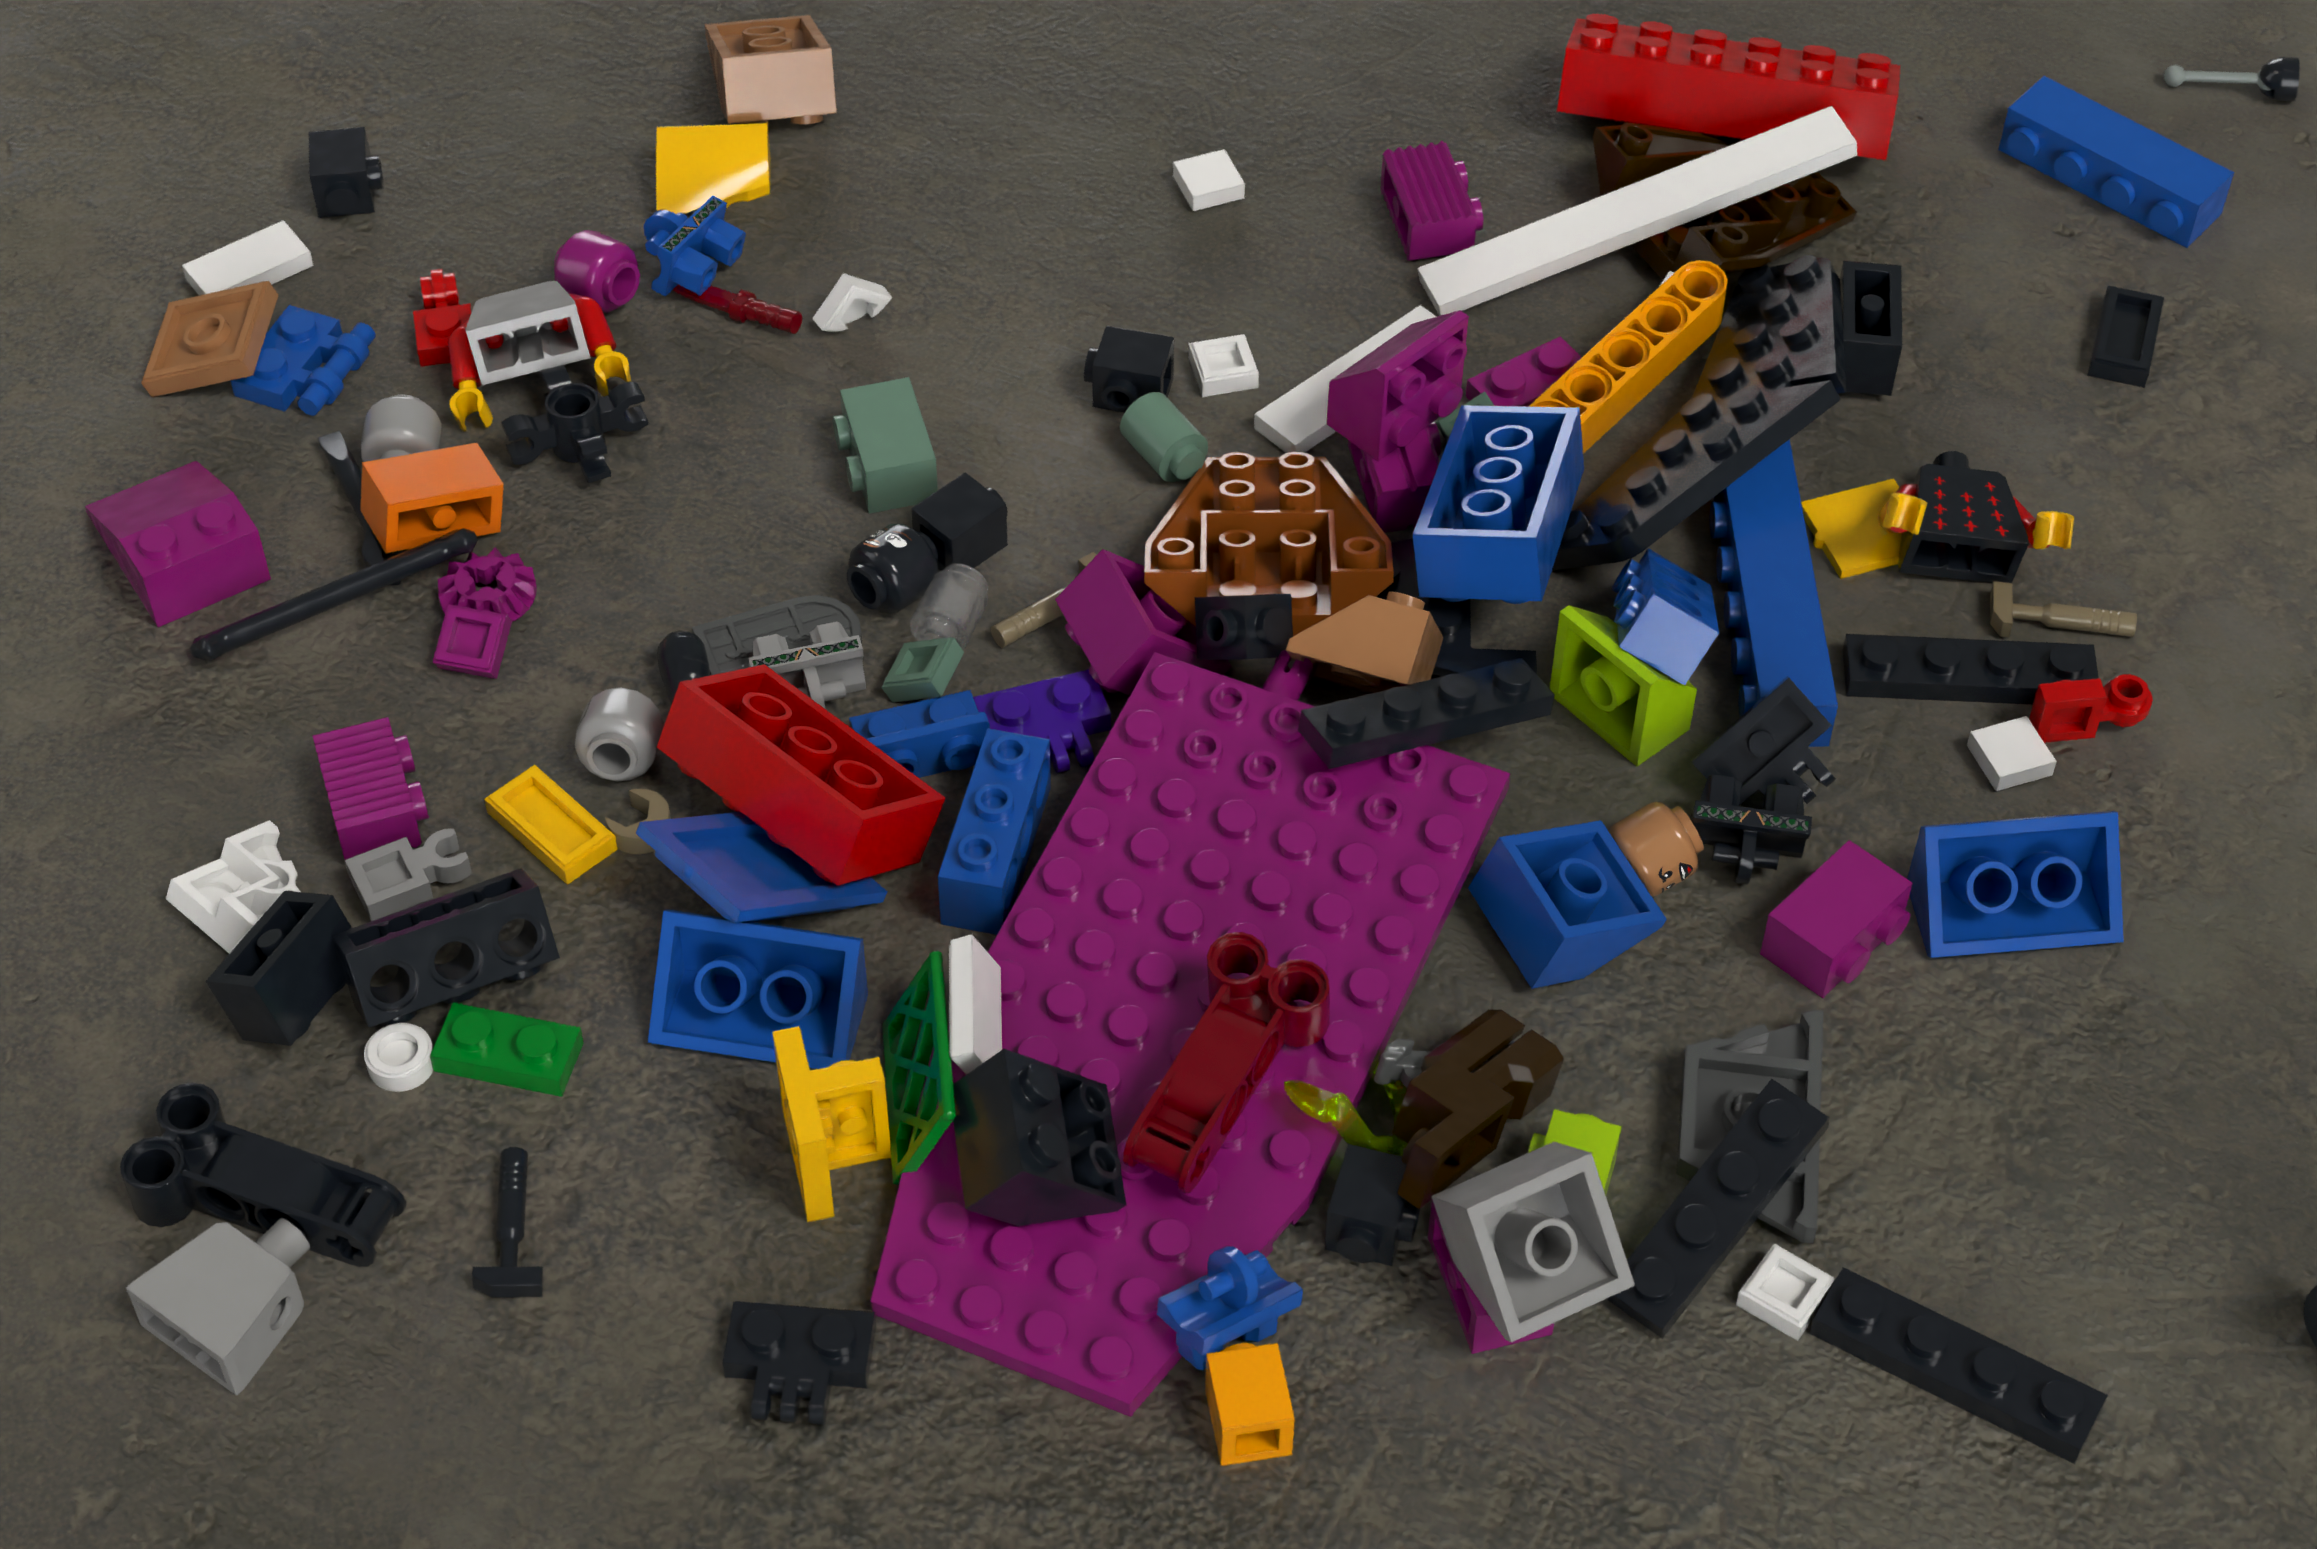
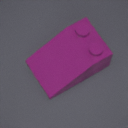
M198 461L191 462L85 506L87 515L157 627H161L271 580L257 527L234 492Z

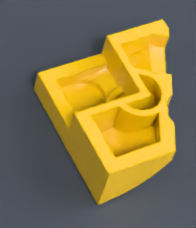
M767 123L657 127V211L668 210L675 214H686L699 209L712 195L726 202L727 208L735 202H749L770 194L771 157Z

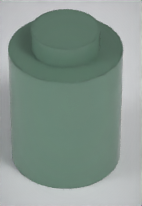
M1152 392L1143 395L1125 411L1120 422L1122 436L1164 481L1176 482L1189 479L1196 474L1198 469L1202 468L1208 451L1206 438L1163 393Z

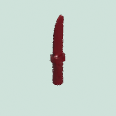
M679 284L673 289V291L683 297L728 312L732 320L745 323L746 320L758 321L760 324L771 325L773 328L792 334L797 333L802 324L801 312L786 307L781 308V306L773 303L768 304L766 301L756 299L754 293L742 289L736 294L710 286L701 296Z

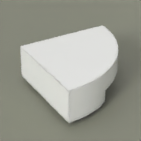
M843 273L812 319L822 331L840 332L848 329L845 324L853 322L867 313L871 318L877 315L889 303L892 296L882 285Z

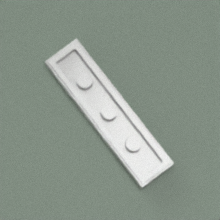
M1421 305L1255 413L1254 429L1285 453H1305L1336 432L1326 424L1329 381L1409 325L1436 316Z

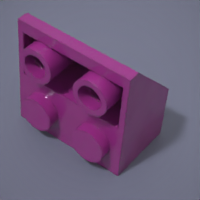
M1458 310L1413 323L1329 381L1326 424L1379 461L1397 447L1408 445L1417 436L1418 432L1439 417L1444 418L1450 415L1460 403L1463 394L1461 386L1464 359L1467 354L1466 338L1469 316Z

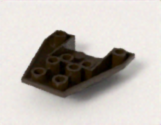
M1635 123L1596 127L1593 134L1600 196L1741 142L1743 139ZM1817 171L1633 243L1631 246L1662 280H1664L1669 271L1675 273L1688 262L1697 260L1712 262L1718 265L1725 274L1762 267L1852 222L1857 211L1841 196L1839 188L1827 181Z

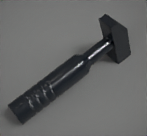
M509 1147L500 1153L496 1237L501 1243L500 1267H473L472 1269L473 1288L490 1297H543V1266L517 1267L518 1244L524 1238L528 1170V1152L519 1147Z

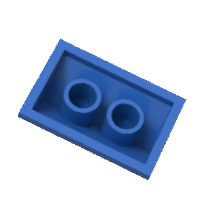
M2106 811L1921 826L1907 879L1913 883L1910 898L1928 957L1936 958L2124 942L2118 812Z
M666 909L663 911L648 1043L776 1062L772 1031L800 1026L809 1068L821 1069L839 1061L850 1060L868 998L863 939L755 922L734 923L722 917Z

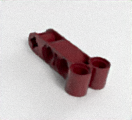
M1243 932L1225 934L1217 938L1210 946L1207 954L1210 1005L1137 1119L1123 1152V1162L1129 1167H1134L1138 1163L1179 1182V1190L1184 1193H1190L1203 1177L1283 1044L1292 1047L1310 1046L1318 1042L1326 1034L1329 1026L1330 987L1329 979L1324 970L1314 962L1303 959L1289 960L1278 965L1275 969L1269 966L1268 952L1262 941L1251 934ZM1233 973H1244L1250 975L1244 979H1232L1227 977L1228 975ZM1294 1000H1303L1311 1004L1303 1007H1294L1287 1003Z

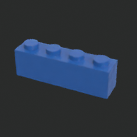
M2043 76L2008 108L1998 149L2186 248L2222 214L2234 175L2233 171L2046 76Z

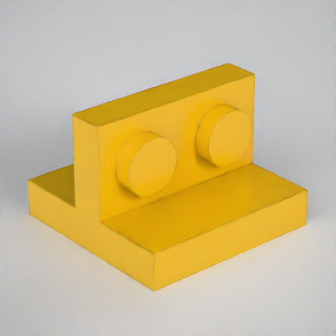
M800 1026L772 1031L782 1112L807 1222L835 1217L829 1170L891 1158L885 1079L880 1058L876 1057L861 1061L844 1060L826 1068L810 1071Z

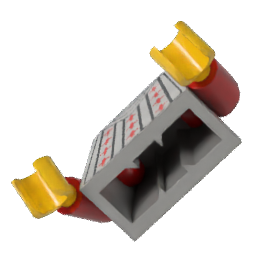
M548 281L484 297L475 302L470 318L455 329L450 336L449 353L453 387L459 390L453 394L449 405L463 432H466L465 419L473 412H479L480 418L485 428L491 425L493 416L482 392L477 389L481 385L589 359L591 356L596 358L594 370L598 392L602 396H608L606 379L620 377L625 382H631L628 359L622 353L614 351L617 345L600 305L590 297L573 293L568 294L557 281Z

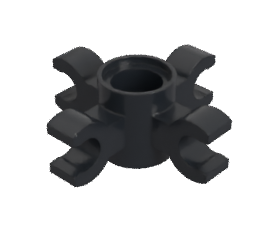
M564 365L540 370L541 377L548 390V393H544L546 414L533 418L528 415L517 414L501 422L509 441L523 438L520 441L506 445V450L513 464L522 465L535 460L543 450L553 448L554 454L559 459L566 462L579 463L588 483L611 477V471L603 454L608 453L604 432L617 428L627 432L637 431L649 424L648 418L640 405L628 408L633 404L645 401L644 394L638 383L631 381L619 384L610 391L608 396L598 398L597 392L592 387L580 383H571Z

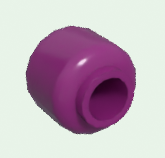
M583 230L572 235L559 248L554 261V280L568 294L573 293L594 299L604 313H609L629 302L639 286L640 272L634 251L625 243L598 231Z

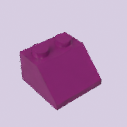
M1102 549L1055 599L1068 622L1065 625L1066 632L1076 644L1082 647L1091 663L1089 672L1092 678L1109 693L1115 694L1119 691L1130 696L1154 652L1224 675L1232 667L1228 660H1197L1196 627L1144 583V566L1105 549Z

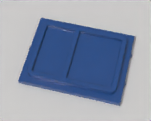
M740 812L640 822L636 830V834L655 850L654 855L725 919L734 923L778 919L882 903L888 892L871 877L839 886L823 880L815 874L810 864L789 848L774 843L768 837L767 831Z

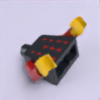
M1947 451L1938 455L1933 464L1921 466L1913 484H1904L1895 493L1891 494L1890 499L1879 512V523L1887 532L1902 533L1898 561L1899 572L1993 583V581L2012 583L2027 548L2045 549L2053 545L2063 549H2071L2074 516L2057 511H2042L2034 518L2016 497L2012 496L2005 476L1999 472L1970 469L1969 460L1965 454L1958 451Z

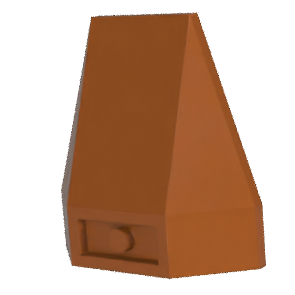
M1231 452L1221 457H1207L1202 468L1198 469L1145 542L1144 583L1195 627L1194 597L1291 594L1293 636L1368 595L1377 597L1393 583L1394 571L1391 540L1326 457H1313L1304 452H1289L1280 457H1253L1243 452Z

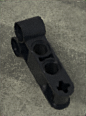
M198 1083L180 1084L163 1095L156 1108L162 1137L144 1138L134 1143L124 1153L120 1162L121 1175L134 1212L139 1220L149 1226L166 1227L184 1220L193 1209L262 1234L268 1231L279 1219H285L297 1227L309 1242L310 1251L358 1267H368L376 1259L374 1246L391 1218L401 1215L407 1203L403 1194L395 1186L378 1176L226 1124L219 1098L215 1092L206 1085Z

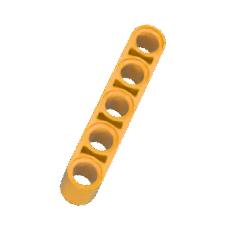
M1702 260L1688 262L1680 267L1530 404L1529 407L1580 408L1584 454L1718 329L1722 320L1728 280L1725 272L1718 265Z

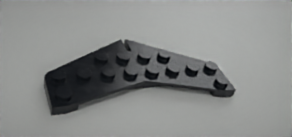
M1806 255L1788 264L1772 267L1766 264L1762 267L1748 269L1741 274L1693 397L1580 506L1570 512L1552 570L1617 563L1635 557L1841 400L1838 394L1846 393L1840 278L1828 258H1815L1813 255Z

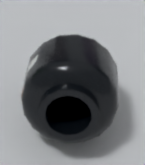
M889 524L852 549L848 562L849 569L846 575L850 590L855 598L869 609H876L882 613H898L936 586L938 578L937 549L932 540L924 533L917 532L905 524Z

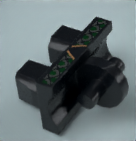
M1709 775L1700 801L1695 800L1690 820L1698 831L1702 843L1714 845L1712 861L1736 864L1735 883L1748 885L1753 867L1777 870L1779 855L1802 858L1806 840L1809 839L1812 825V817L1804 816L1802 788L1785 784L1768 785L1762 810L1739 806L1742 781L1737 780L1735 777Z

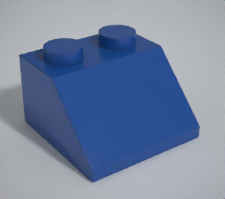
M1601 820L1499 837L1468 887L1531 989L1585 978L1662 928L1667 920Z

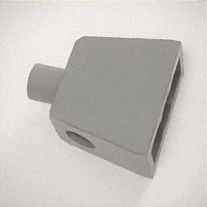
M279 1219L256 1242L227 1222L216 1223L138 1277L126 1289L142 1327L237 1396L245 1389L302 1313L304 1301L295 1273L290 1267L310 1249V1245L301 1231L285 1219Z

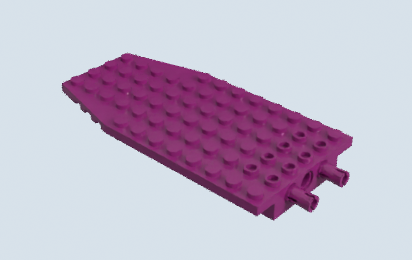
M1286 650L1281 651L1279 656L1276 657L1275 664L1262 688L1154 652L988 951L1001 967L1002 1049L1019 1053L1107 1085L1127 1205L1117 1212L1022 1226L1013 1225L966 1210L954 1122L952 1121L919 1169L915 1172L902 1173L871 1298L872 1311L875 1312V1315L1131 1417L1182 1357L1178 1352L1179 1347L1176 1345V1332L1157 1315L1158 1298L1207 1275V1262L1210 1254L1224 1246H1234L1244 1255L1258 1250L1267 1258L1273 1251V1243L1289 1224L1294 1226L1310 1207L1509 789L1510 773L1429 745L1329 769L1298 731L1301 710L1315 707L1298 701L1308 680L1312 678L1315 671L1309 659L1305 658L1304 662L1296 659L1290 669L1288 664L1291 657ZM1243 932L1251 934L1262 941L1268 952L1269 966L1275 969L1278 965L1289 960L1303 959L1314 962L1324 970L1329 979L1330 987L1329 1026L1326 1034L1318 1042L1310 1046L1292 1047L1283 1044L1203 1177L1190 1193H1184L1179 1190V1182L1139 1163L1134 1167L1125 1165L1123 1162V1152L1137 1119L1210 1005L1207 954L1210 946L1217 938L1225 934ZM1233 973L1228 975L1227 977L1232 979H1244L1250 975L1244 973ZM1294 1000L1287 1004L1294 1007H1303L1311 1003L1303 1000ZM934 1049L931 1054L929 1065L931 1064ZM951 1059L954 1084L966 1074ZM926 1076V1078H925V1082H924L922 1094H923V1091H924V1087H925V1083H926L927 1076Z

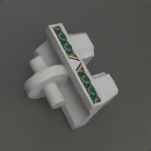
M838 621L817 625L810 632L811 645L789 649L786 638L778 634L758 637L753 641V657L748 658L749 667L765 664L823 708H825V701L845 698L846 693L866 689L863 669V647L859 635L849 637L842 624Z

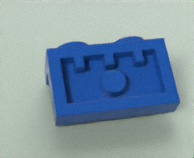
M971 690L849 717L850 728L918 778L950 770H963L975 765L987 728L990 729L987 715L984 712H978Z

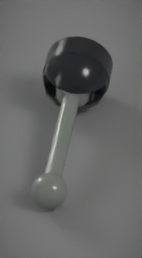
M2298 57L2271 59L2262 66L2259 73L2185 71L2181 66L2172 65L2165 70L2164 81L2172 87L2179 86L2183 82L2257 84L2261 92L2268 98L2277 101H2295L2299 85L2300 62Z

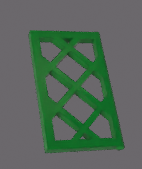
M933 951L929 954L882 1024L892 1178L895 1185L900 1184L902 1173L915 1172L919 1169L956 1117L943 955L939 951ZM928 992H929L930 995H929L927 1007H926V1010H924L925 1004H926V1000H927V996H928ZM921 1020H922L923 1022H922L920 1034H919V1037H918V1041H917V1045H916L914 1057H913V1059H911L912 1054H913V1050H914V1046H915V1042H916V1038H917V1034H918V1031H919L920 1023H921ZM933 1044H934V1052H933L931 1064L928 1065V1064H929V1060H930V1056H931V1052H932V1048H933ZM908 1070H910L909 1076H908V1080H907V1083H906V1087H905V1081H906L907 1073H908ZM925 1076H927L926 1083H925V1087H924V1091H923L922 1098H921V1102H920V1106H919V1110H918V1114L915 1115V1114H916V1110H917V1106H918V1102H919V1098H920V1094H921V1091H922L924 1079H925ZM912 1126H914L913 1133H912V1137H911V1141H910V1144H909V1137H910L911 1129H912Z

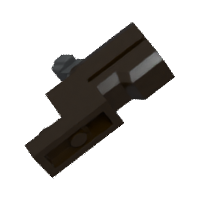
M1487 1010L1443 1044L1436 1046L1432 1052L1412 1050L1413 1040L1396 1039L1386 1047L1381 1055L1374 1076L1375 1082L1378 1084H1394L1401 1080L1402 1084L1407 1088L1392 1134L1407 1143L1401 1158L1402 1163L1406 1165V1169L1397 1194L1418 1209H1421L1431 1201V1196L1445 1190L1497 1148L1507 1119L1521 1120L1552 1094L1564 1057L1555 1044L1532 1029L1514 1042L1513 1040L1523 1033L1525 1025L1503 1010Z

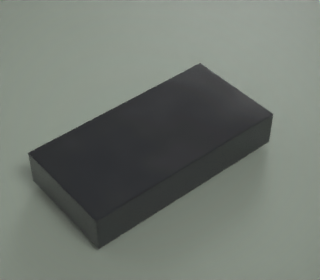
M2107 286L2087 376L2145 388L2165 297Z

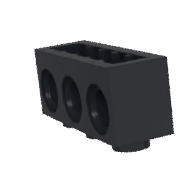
M522 868L332 935L354 1006L369 1028L375 1025L385 1027L395 1023H405L416 1016L417 1010L441 1001L448 1004L466 1001L476 996L482 986L504 978L507 980H521L531 977L543 969V964L560 958L539 886ZM518 918L524 919L523 929L518 936L509 941H498L499 932L507 922ZM454 941L462 942L461 950L455 959L445 964L434 963L436 953L443 945ZM386 965H398L397 975L389 984L381 987L370 986L371 978L379 968Z

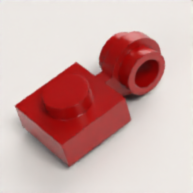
M441 268L431 270V276L420 277L425 309L413 311L417 352L421 367L451 363L449 353L450 336L455 329L470 318L472 313L470 303L460 305L455 273L443 274V269Z
M2131 674L2119 675L2107 682L2104 687L2100 678L2076 681L2060 680L2054 683L2039 684L2029 720L2044 743L2095 738L2100 722L2109 721L2120 727H2130L2144 720L2150 712L2153 697L2147 683L2140 677Z

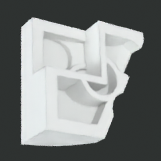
M269 820L226 838L220 859L171 879L166 900L230 954L284 891H301L295 884L298 874L292 860L283 861L276 845L280 834L278 827Z

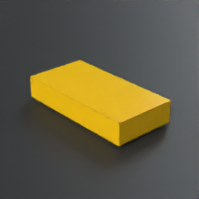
M535 764L484 799L487 813L567 885L618 850L616 836Z

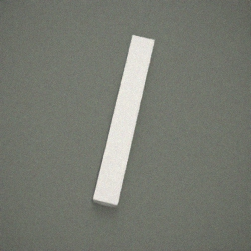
M1830 106L1418 268L1419 279L1439 316L1458 310L1463 311L1857 156V141L1833 106Z

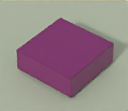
M448 604L432 663L439 669L497 679L512 620L506 614Z

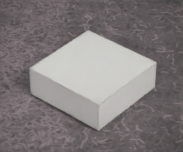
M1225 149L1173 162V177L1193 211L1244 199L1245 183Z
M1245 334L1189 343L1188 358L1202 397L1258 388L1259 373Z
M2027 716L1974 730L1969 735L1967 747L1995 791L2053 775L2057 761Z
M1774 1243L1740 1290L1736 1306L1798 1341L1817 1314L1836 1278Z

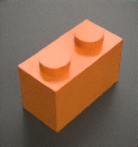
M478 443L362 462L360 511L385 553L412 549L455 529L460 530L464 528L475 532L476 536L501 532L504 484Z

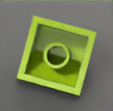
M1570 605L1560 611L1549 688L1555 694L1554 699L1636 767L1690 730L1697 688L1689 680L1684 686L1620 648L1617 624L1610 618Z

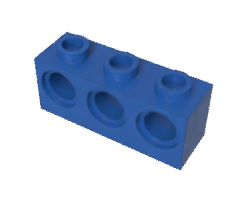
M1648 548L1639 563L1630 559L1625 564L1612 587V591L1617 593L1613 606L1616 608L1614 622L1617 623L1619 647L1685 686L1719 634L1712 588L1710 584Z
M987 728L938 874L941 925L995 935L999 933L1014 906L1051 789L1050 739Z

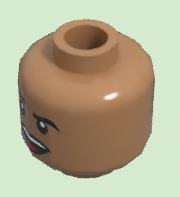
M1652 802L1612 824L1608 829L1652 897L1663 893L1697 871V853L1704 850V846L1692 821L1679 806L1670 809L1661 802Z

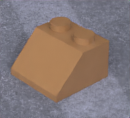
M1389 592L1386 600L1368 595L1291 637L1286 651L1294 662L1296 659L1303 662L1305 658L1309 659L1315 669L1313 678L1372 694L1394 687L1430 680L1443 636L1431 613L1423 610L1425 603L1422 600L1403 593Z

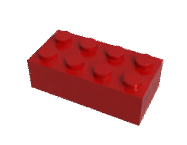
M765 664L679 682L656 746L678 763V768L684 774L700 780L721 796L723 803L728 808L746 815L767 831L768 837L774 843L789 848L810 864L817 876L837 886L919 863L946 799Z

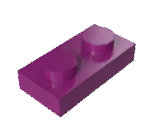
M1561 336L1467 379L1466 397L1472 400L1485 391L1494 406L1529 407L1582 357Z

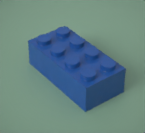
M1461 405L1412 534L1419 597L1442 598L1450 602H1459L1466 599L1503 600L1511 604L1543 600L1584 472L1580 408Z

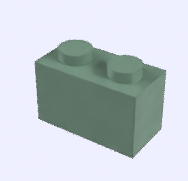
M906 377L840 390L842 414L835 415L832 418L834 434L839 451L847 449L850 451L851 456L845 457L849 485L852 492L862 490L868 513L917 505L938 491L936 457L910 378Z

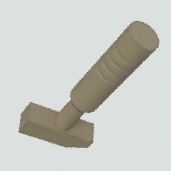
M1092 552L1078 560L1079 573L1097 555L1096 553ZM1060 588L1029 605L1027 608L991 626V635L996 644L1004 648L1062 616L1063 613L1055 599L1064 589Z
M1993 581L1990 593V625L2001 637H2010L2013 618L2040 621L2047 627L2134 637L2137 613L2049 603L2045 606L2013 603V583Z

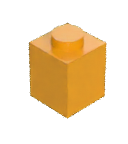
M1238 1343L1224 1348L1221 1352L1206 1354L1205 1392L1221 1466L1292 1455L1295 1417L1278 1343L1261 1346L1251 1343Z

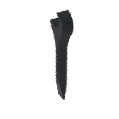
M340 431L317 438L361 523L364 532L362 555L365 568L407 551L401 550L385 553L361 513L362 473ZM401 580L394 582L390 585H399L401 584Z

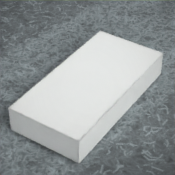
M283 220L183 264L182 267L187 282L200 296L263 281H269L272 285L312 267L313 261L310 250Z
M972 934L952 939L949 945L950 1057L966 1075L1002 1050L1001 967Z

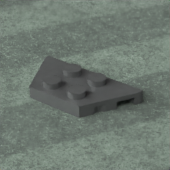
M1811 1010L1804 1012L1801 1015L1800 1023L1768 1031L1765 1024L1740 1030L1737 1035L1728 1039L1715 1037L1686 1046L1682 1068L1676 1174L1690 1181L1771 1079L1821 1111L1824 1011ZM1820 1139L1758 1217L1760 1220L1803 1243L1811 1244L1814 1243L1817 1231Z

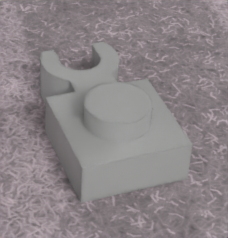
M452 828L433 833L425 841L424 846L414 850L407 837L345 860L349 878L371 921L433 899L430 883L435 881L456 883L472 874L469 857L466 852L457 854L454 857L444 858V856L460 850L456 832Z

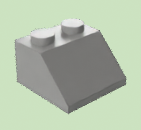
M1552 1142L1431 1196L1453 1262L1504 1339L1511 1343L1635 1286L1592 1153Z

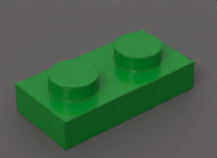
M453 1002L430 1054L434 1072L562 1097L584 1042L581 1027Z

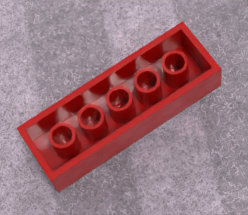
M1590 14L1586 16V19H1576L1566 46L1557 112L1746 140L1833 106L1857 141V156L1886 160L1898 101L1901 65L1891 64V59L1884 55L1862 53L1858 55V59L1836 56L1834 49L1819 45L1805 46L1803 51L1781 48L1782 44L1779 41L1763 37L1750 38L1748 43L1727 40L1726 34L1707 29L1696 30L1694 35L1672 32L1673 28L1670 25L1660 22H1643L1640 24V27L1618 24L1619 20L1605 14Z

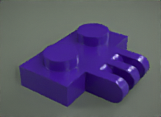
M1089 669L973 697L978 712L986 713L990 729L1050 739V759L1056 773L1070 770L1067 750L1071 749L1074 750L1080 767L1092 765L1094 754L1087 736L1111 730V712L1099 683L1095 682Z

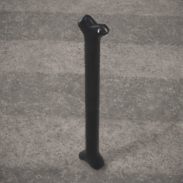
M464 528L460 530L455 529L434 540L218 630L198 636L194 639L190 651L195 658L211 661L248 643L456 556L469 553L476 546L477 536L475 532Z

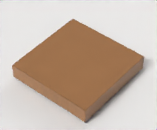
M263 281L169 302L141 382L150 396L156 397L253 376L279 296L271 283Z

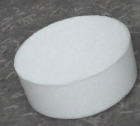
M395 1023L385 1026L375 1032L365 1046L364 1059L369 1076L382 1089L393 1092L408 1091L423 1084L433 1073L430 1058L433 1050L431 1039L426 1031L414 1024Z

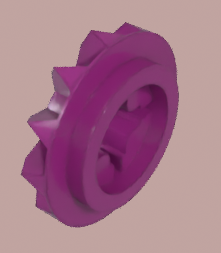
M494 547L487 556L479 557L471 551L466 562H449L447 576L438 579L439 603L444 613H446L448 604L506 614L513 622L524 615L535 600L537 585L533 568L525 566L518 553L503 557L498 549ZM497 580L498 588L492 589L485 586L476 591L475 583L480 582L488 585Z

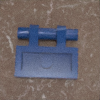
M288 305L266 333L253 376L230 381L234 396L281 411H286L294 399L300 397L297 401L299 408L308 415H317L324 404H332L342 392V381L349 371L358 370L369 356L368 346L375 339L376 334L369 325L361 322L357 323L350 333L342 334L339 319ZM323 362L326 363L324 367H320Z

